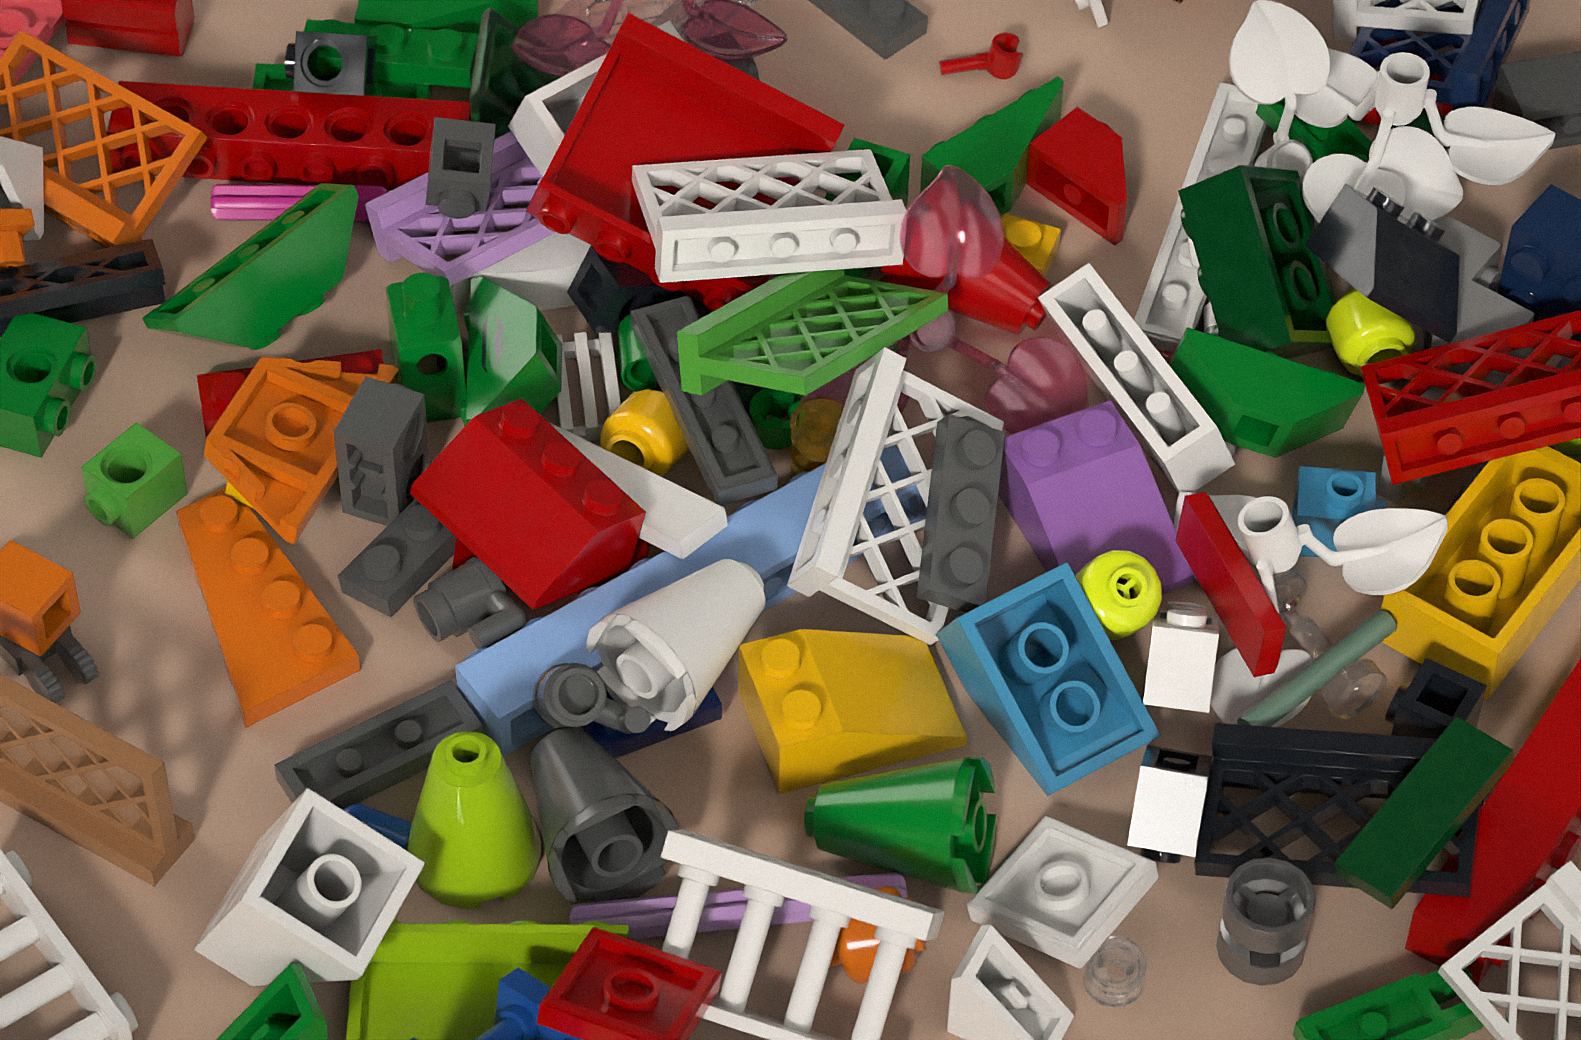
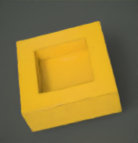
M1004 213L997 230L1045 277L1060 246L1061 229Z

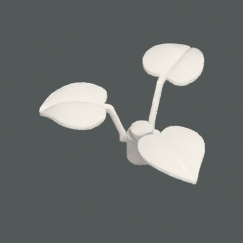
M1258 0L1251 4L1245 20L1232 41L1229 52L1230 74L1237 89L1253 102L1270 105L1279 102L1283 98L1285 99V108L1278 130L1273 134L1274 145L1258 157L1255 166L1296 170L1299 173L1301 183H1303L1306 171L1313 164L1312 156L1302 143L1290 140L1288 133L1297 108L1296 95H1312L1326 85L1330 72L1329 51L1319 31L1302 14L1277 2ZM1399 126L1390 130L1378 169L1398 174L1406 183L1405 208L1400 215L1410 219L1414 211H1417L1433 221L1454 209L1462 200L1463 188L1456 172L1453 170L1451 160L1444 147L1435 137L1419 128ZM1375 140L1371 144L1369 150V159L1374 147ZM1232 165V166L1224 167V168L1220 169L1219 171L1215 172V173H1214L1213 175H1211L1210 177H1212V176H1214V175H1217V174H1219V173H1222V172H1224V171H1226V170H1229V169H1231V168H1234V167H1236V166H1239V165ZM1188 237L1190 262L1192 267L1198 269L1200 265L1193 241Z
M1328 48L1330 72L1326 85L1315 94L1296 95L1297 108L1295 115L1306 123L1317 127H1335L1341 124L1348 116L1355 121H1360L1368 111L1376 108L1381 117L1380 127L1367 164L1349 154H1332L1319 158L1306 171L1302 186L1303 199L1318 223L1345 184L1350 185L1367 196L1373 187H1376L1404 206L1407 195L1405 181L1398 174L1378 169L1381 163L1392 125L1403 126L1409 124L1421 114L1423 108L1426 110L1434 137L1442 146L1450 147L1448 156L1453 170L1460 176L1480 184L1503 185L1520 178L1551 147L1555 137V132L1530 120L1484 107H1464L1451 111L1445 117L1444 124H1442L1435 103L1437 92L1433 89H1427L1430 75L1429 66L1419 56L1405 52L1394 53L1386 57L1381 64L1380 71L1377 72L1368 63L1355 56Z
M1179 492L1174 515L1176 532L1178 530L1184 497L1196 493ZM1208 495L1247 561L1251 565H1256L1261 577L1262 586L1278 613L1273 573L1285 572L1292 568L1298 560L1303 545H1306L1328 565H1343V578L1352 590L1368 595H1387L1406 589L1425 573L1448 530L1446 516L1436 512L1408 508L1370 510L1348 518L1336 528L1333 541L1337 551H1332L1313 536L1309 525L1295 526L1287 504L1277 497L1265 496L1255 498L1245 495ZM1235 648L1222 656L1215 664L1210 701L1211 707L1223 723L1237 724V719L1310 664L1313 659L1303 650H1282L1275 673L1253 677L1238 649ZM1311 696L1271 727H1279L1295 717L1306 706Z

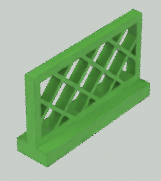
M844 269L780 274L677 331L681 390L692 394L704 395L730 380L806 396L874 356L884 347H889L948 312V293L844 275Z

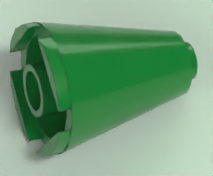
M964 757L823 783L818 790L817 796H810L806 802L804 813L805 832L807 836L815 838L816 846L821 851L887 871L897 872L904 876L957 892L976 894L979 892L976 883H986L994 853L996 814H986V806L983 800V793H995V782L991 766L984 757Z

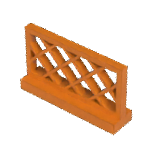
M19 30L0 58V105L8 103L11 126L0 129V136L26 143V136L53 128L56 152L43 155L44 212L105 248L143 241L141 236L206 141V135L194 126L22 30ZM29 51L42 58L45 77L17 85L15 72ZM55 66L64 71L56 73ZM79 81L87 83L89 102L62 110L59 87ZM47 91L50 114L23 122L20 99ZM100 91L108 95V97L101 99ZM125 106L131 108L135 128L107 136L103 113ZM145 116L154 122L146 124ZM92 117L95 140L68 148L64 125ZM169 132H174L183 137L171 157L152 162L149 138ZM137 142L141 166L113 174L109 150ZM98 154L101 178L81 184L74 183L70 162ZM58 166L59 173L53 171L50 168ZM144 180L146 194L133 214L130 215L118 208L115 188ZM104 192L105 200L95 194Z

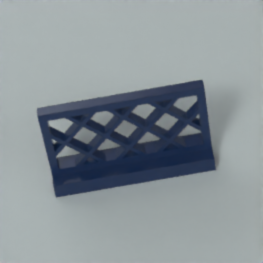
M1384 0L1374 5V7L1396 8L1403 3L1400 0ZM1452 0L1447 2L1448 4L1435 8L1440 12L1463 13L1464 11ZM1481 0L1472 35L1430 32L1417 36L1413 33L1416 31L1362 27L1348 54L1363 60L1373 68L1381 67L1383 60L1394 53L1405 52L1417 55L1429 66V76L1438 74L1445 80V82L1428 80L1427 89H1433L1437 92L1436 103L1452 104L1453 111L1464 107H1484L1497 81L1500 64H1505L1529 13L1530 0ZM1392 38H1395L1398 41L1397 43H1393L1383 47L1378 44L1379 42L1389 40ZM1450 45L1455 48V50L1442 54L1435 51Z

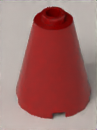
M946 180L938 182L922 200L932 207L929 212L923 211L916 219L911 216L907 221L903 265L882 266L880 273L884 274V276L879 281L948 293L949 311L1016 335L1021 334L1026 326L1036 331L1047 316L1038 297L1050 289L1051 283L955 186Z

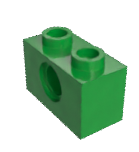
M35 313L13 317L0 339V447L42 458L54 436H61L69 422L73 403L80 391H87L96 373L97 360L94 355H91L87 327Z

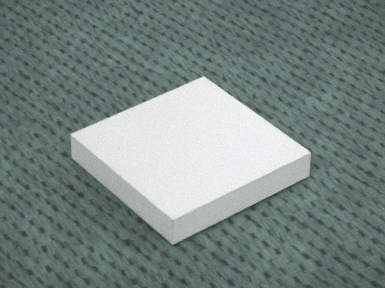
M1045 816L983 885L979 892L967 903L971 921L982 926L991 924L998 933L1081 969L1159 879L1155 861Z

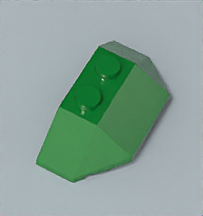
M318 184L305 194L302 199L277 216L244 243L170 299L145 315L142 319L147 328L220 345L249 348L250 350H258L275 342L282 334L281 327L294 317L305 315L320 307L326 300L325 293L343 280L359 197L354 185Z

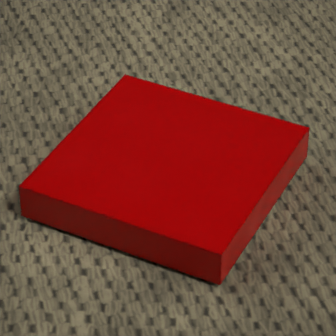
M592 927L541 1001L537 1024L581 1040H688L717 995L722 972Z

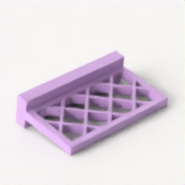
M512 131L494 139L491 186L486 212L475 211L467 218L455 219L443 215L439 211L438 206L425 205L428 173L366 203L365 207L378 255L390 263L404 257L426 273L435 277L442 276L448 278L449 285L452 286L555 233L544 227L537 217L527 213V208L504 209L505 206L529 205L543 176L530 160ZM515 228L509 232L494 233L495 229ZM479 230L477 234L453 235L456 231ZM464 254L450 262L443 259L444 255Z

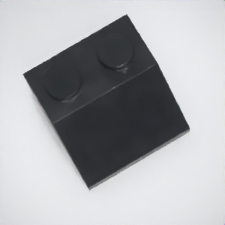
M1345 184L1304 246L1366 298L1450 344L1457 334L1460 255L1440 240L1446 231L1417 211H1414L1410 219L1400 215L1405 207L1376 187H1373L1367 196L1350 185Z

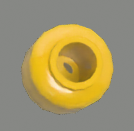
M651 389L636 391L626 398L605 420L600 433L601 448L660 477L666 475L689 449L665 394Z

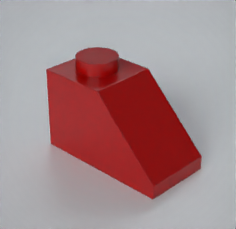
M1076 107L1030 142L1026 184L1115 246L1123 240L1127 206L1122 137L1115 133L1106 123L1096 120L1079 107Z

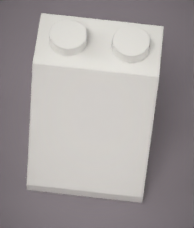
M307 788L258 840L194 950L251 986L269 985L290 963L301 964L309 983L357 980L365 971L425 862Z

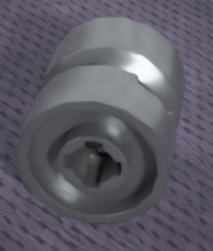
M1252 859L1237 867L1228 878L1216 947L1219 960L1230 974L1243 982L1260 986L1279 984L1292 977L1302 965L1316 897L1311 881L1301 869L1279 859Z

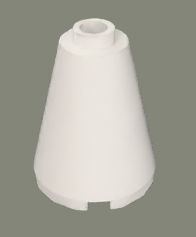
M722 559L602 617L598 623L589 629L586 646L588 655L596 648L604 666L597 672L604 681L607 692L616 702L629 707L639 706L646 709L650 715V724L656 718L668 722L664 729L667 731H673L683 725L693 716L765 608L766 598L763 581L757 571L750 565L732 559Z

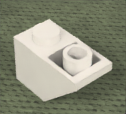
M1170 601L1168 602L1167 611L1158 610L1156 616L1152 619L1143 696L1144 705L1209 713L1219 627L1218 617L1206 615V606L1189 602Z

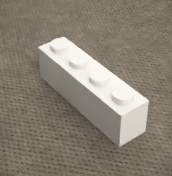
M1090 263L1038 297L1059 338L1108 401H1112L1133 435L1178 493L1180 491L1194 493L1235 465L1218 427Z

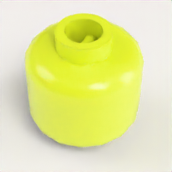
M1356 288L1343 294L1332 306L1326 318L1327 331L1330 333L1332 345L1340 362L1348 372L1363 376L1361 366L1410 354L1415 345V330L1410 321L1366 298Z
M1111 550L1095 557L1075 575L1109 640H1120L1144 628L1158 612L1162 601L1161 581L1155 568L1140 555L1131 551Z

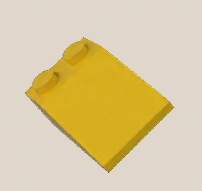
M799 629L739 645L738 692L779 794L967 745V735L928 645L913 636Z

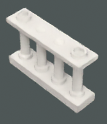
M685 829L668 830L661 858L680 863L677 875L683 877L662 951L685 959L689 958L709 887L717 886L720 876L745 884L742 895L747 897L748 901L719 999H713L702 1018L768 1040H842L811 1030V1026L840 928H848L851 918L876 925L874 937L880 940L851 1040H880L907 948L914 949L917 939L923 941L936 939L945 911ZM785 897L810 904L808 916L813 918L814 921L783 1021L746 1009L745 1006L775 906L782 907Z
M0 849V897L18 920L0 930V962L34 943L52 967L47 972L0 998V1030L70 991L88 1017L48 1040H133L131 1032L138 1028V1023L125 998L119 992H115L110 996L107 994L29 888L33 885L32 879L19 855L14 850L4 854Z

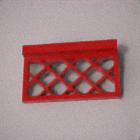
M1581 310L1361 366L1392 485L1581 438V342L1570 339L1573 335L1581 334ZM1525 347L1535 349L1526 359L1508 355L1511 351ZM1554 355L1572 359L1563 369L1545 365ZM1462 363L1472 364L1463 375L1446 371L1449 367ZM1492 370L1509 374L1500 385L1483 381ZM1403 378L1411 380L1401 391L1380 386V384ZM1430 386L1447 390L1438 401L1420 397Z

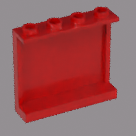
M628 12L543 178H541L526 212L537 217L539 222L547 229L559 234H570L592 245L594 250L605 259L618 263L625 262L648 274L649 278L658 286L671 291L679 290L703 302L704 306L712 313L766 283L770 275L660 283L655 271L656 250L632 184V166L831 152L845 125ZM792 177L775 178L794 187L801 182ZM733 181L716 182V184L733 191L741 186ZM672 185L653 186L672 195L681 190ZM759 192L752 197L770 206L778 201ZM697 197L692 202L709 210L718 205L701 197Z

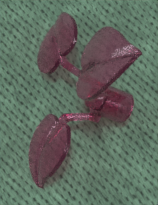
M612 0L602 23L593 30L585 21L568 15L550 14L535 18L519 30L515 41L511 43V49L519 58L532 67L563 77L608 53L611 45L602 39L609 35L624 0ZM682 0L685 14L691 17L683 24V37L690 45L717 59H747L775 50L787 42L788 36L781 28L760 13L741 3L731 0H706L699 7L693 0Z
M946 165L934 181L913 200L904 215L900 228L902 254L911 267L929 277L945 275L943 281L931 291L947 293L954 287L957 274L969 278L986 276L995 267L1003 249V225L991 197L973 177L952 165ZM948 311L895 342L898 345L896 351H894L893 344L887 347V349L906 358L910 346L924 352H937L947 346L999 374L1000 377L990 385L986 392L985 406L990 415L1004 422L1002 429L1010 434H1015L1089 408L1086 377L1081 362L1067 345L1055 339L1037 337L1022 341L1011 351L1006 366L999 360L954 336L955 321L951 312ZM867 360L810 394L802 395L801 411L810 417L838 425L855 371ZM902 392L897 403L900 413L904 411L910 396Z

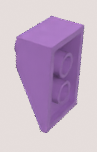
M1111 400L1004 438L998 495L1046 572L1068 562L1072 572L1076 575L1085 564L1095 557L1111 550L1131 551L1144 557L1155 568L1161 581L1162 594L1193 584L1194 573L1175 542L1177 532L1143 450Z

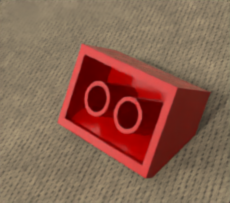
M522 398L474 416L413 482L410 494L533 610L629 570L646 515V511Z

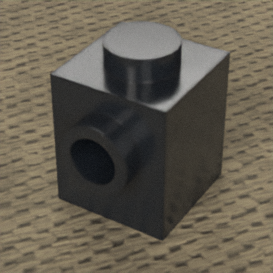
M1426 658L1408 687L1401 685L1390 702L1385 721L1393 724L1391 736L1438 739L1456 717L1477 728L1487 685Z

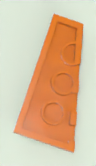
M225 487L177 510L176 513L178 526L198 586L201 588L214 634L217 636L231 685H233L245 728L360 671L358 653L250 507L225 495Z

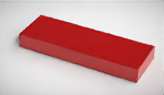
M1206 492L1186 495L1175 542L1253 677L1275 673L1287 627L1210 496Z

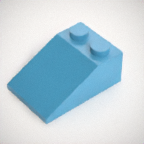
M1068 562L961 615L936 633L968 695L1047 796L1161 737Z

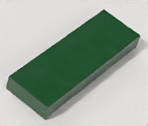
M1456 717L1336 860V875L1390 909H1393L1514 763L1513 750L1461 718Z

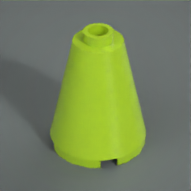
M473 731L454 733L444 738L436 746L406 844V851L425 862L416 878V882L421 890L442 904L463 909L482 908L481 901L503 896V902L517 896L534 879L542 857L539 827L499 747L488 736Z

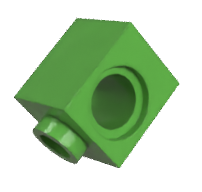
M137 422L81 466L86 490L84 500L90 513L103 525L110 526L113 524L132 539L188 494L181 453Z

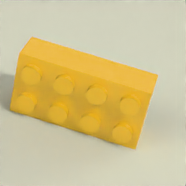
M1549 446L1490 460L1445 515L1448 521V530L1425 573L1406 589L1383 596L1381 610L1388 612L1392 616L1397 629L1384 639L1382 643L1420 664H1423L1424 660L1428 658L1487 685L1484 699L1487 701L1581 580V463Z

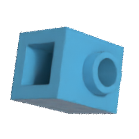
M1299 466L1292 507V519L1295 526L1309 525L1313 536L1332 551H1337L1333 536L1340 524L1359 513L1376 509H1387V499L1376 498V472ZM1306 545L1302 546L1299 556L1319 557Z

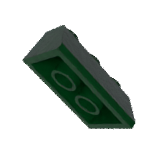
M1239 165L1178 190L1183 207L1181 210L1182 226L1187 236L1193 241L1200 265L1197 272L1198 281L1203 293L1210 300L1216 326L1214 334L1223 339L1260 351L1275 353L1285 359L1334 348L1330 333L1327 331L1326 318L1332 306L1336 303L1325 263L1304 246L1315 230L1310 210L1303 199L1302 183L1298 171Z

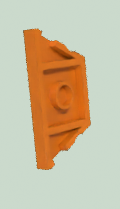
M261 357L207 436L203 455L286 542L295 545L338 477L333 431L365 376L389 384L397 383L399 368L392 365L379 364L377 374L341 372V362L315 360L310 363H301L291 358Z

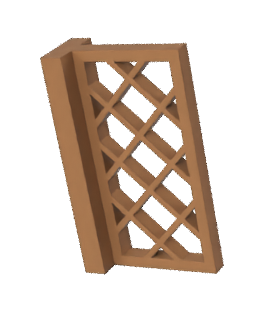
M0 674V802L155 887L195 840L193 824L173 813L164 762Z

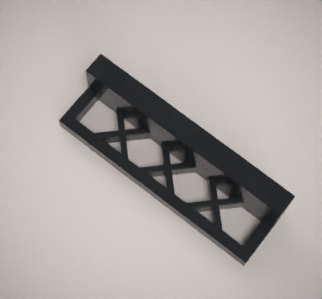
M148 239L0 270V338L13 317L35 313L73 323L163 304L166 301L163 285H166L153 240Z

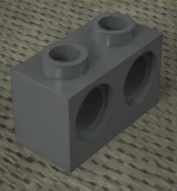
M365 376L333 431L342 511L346 514L388 526L415 499L410 494L412 484L430 465L425 396L422 393L412 391L404 385L397 383L389 384Z

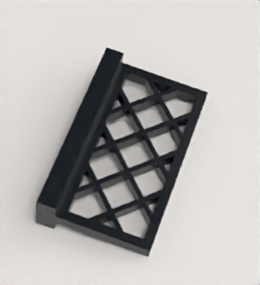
M1215 723L1211 743L1213 759L1194 861L1195 875L1229 878L1237 867L1252 859L1274 858L1287 861L1301 869L1312 885L1357 888L1336 875L1335 871L1336 860L1372 818L1357 802L1363 798L1388 799L1437 739ZM1224 787L1259 789L1262 792L1261 795L1239 808L1223 793ZM1299 792L1326 794L1330 799L1305 814L1289 797ZM1484 799L1444 846L1459 861L1457 873L1425 869L1407 891L1408 893L1470 897L1480 812ZM1276 806L1292 822L1267 837L1251 821ZM1343 811L1360 828L1335 843L1319 826ZM1221 812L1225 817L1219 820ZM1237 829L1254 845L1240 855L1213 853L1215 843ZM1460 833H1462L1461 841L1456 837ZM1304 835L1322 850V852L1307 861L1289 859L1281 851V849Z

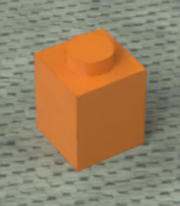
M9 540L0 550V636L41 657L81 613L74 574L22 545Z

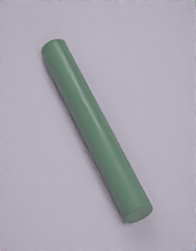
M1384 610L1376 612L1237 719V724L1273 726L1395 632L1397 626L1392 616Z

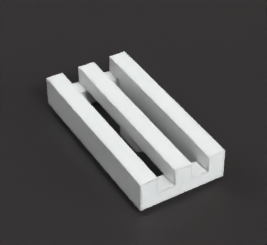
M586 332L574 333V341L563 342L562 334L557 335L562 343V391L556 396L559 426L587 441L600 440V433L604 424L598 425L590 357L600 356L608 417L621 404L611 333H599V339L587 340ZM577 358L585 426L573 427L565 359Z

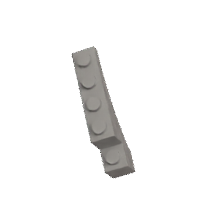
M1446 214L1433 220L1446 231L1440 240L1460 255L1457 334L1451 343L1532 323L1535 313L1496 293L1502 271L1497 269L1502 243ZM1421 328L1424 350L1449 344ZM1525 347L1511 351L1508 355L1526 359L1534 349ZM1462 363L1451 366L1446 371L1463 375L1472 364ZM1492 370L1483 381L1500 385L1508 374ZM1430 386L1420 397L1438 401L1447 390ZM1384 455L1377 494L1398 505L1414 486L1423 488L1432 475L1392 485Z

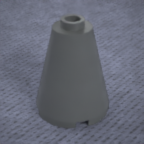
M562 728L546 735L535 746L531 754L530 763L548 870L554 885L567 901L578 904L576 898L601 902L640 897L658 885L666 875L662 866L667 859L661 858L668 830H679V825L672 812L584 730L579 728Z

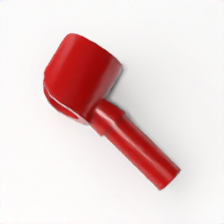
M999 33L992 39L989 52L939 61L941 75L972 70H987L998 79H1010L1017 73L1023 57V53L1016 52L1019 38L1012 33Z

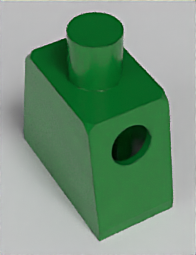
M415 273L407 277L404 282L392 283L386 287L389 337L395 367L399 368L398 383L412 391L424 394L427 423L461 418L460 405L463 400H466V383L462 343L449 280L442 276L435 277L429 273ZM436 354L437 366H440V372L431 375L421 373L418 369L419 360L426 355Z

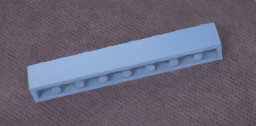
M895 445L883 449L880 460L891 483L912 476L900 450ZM826 463L811 472L797 474L785 486L759 500H751L741 505L734 514L727 517L728 526L685 559L682 560L666 551L653 558L642 559L635 563L628 572L600 587H592L585 590L566 606L545 617H537L530 620L518 632L491 647H482L472 652L463 662L455 666L457 690L483 725L484 735L491 738L499 747L502 755L505 756L552 730L553 727L543 722L535 711L532 699L534 684L541 673L551 666L564 663L584 664L598 671L604 666L596 648L588 655L586 642L589 629L598 623L602 617L719 560L732 559L737 562H743L757 571L764 584L766 605L763 611L797 593L798 591L788 587L787 584ZM873 483L870 491L876 489ZM916 485L896 492L910 525L926 519V506ZM880 498L866 503L863 515L874 538L895 531ZM856 537L853 546L859 544ZM861 553L849 558L848 563L856 560L864 554ZM607 692L606 698L611 697V695Z

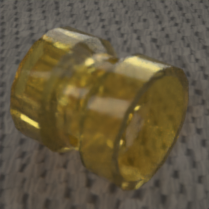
M815 399L799 405L792 413L790 420L791 446L789 449V464L794 476L802 472H811L827 462L843 412V405L833 400Z

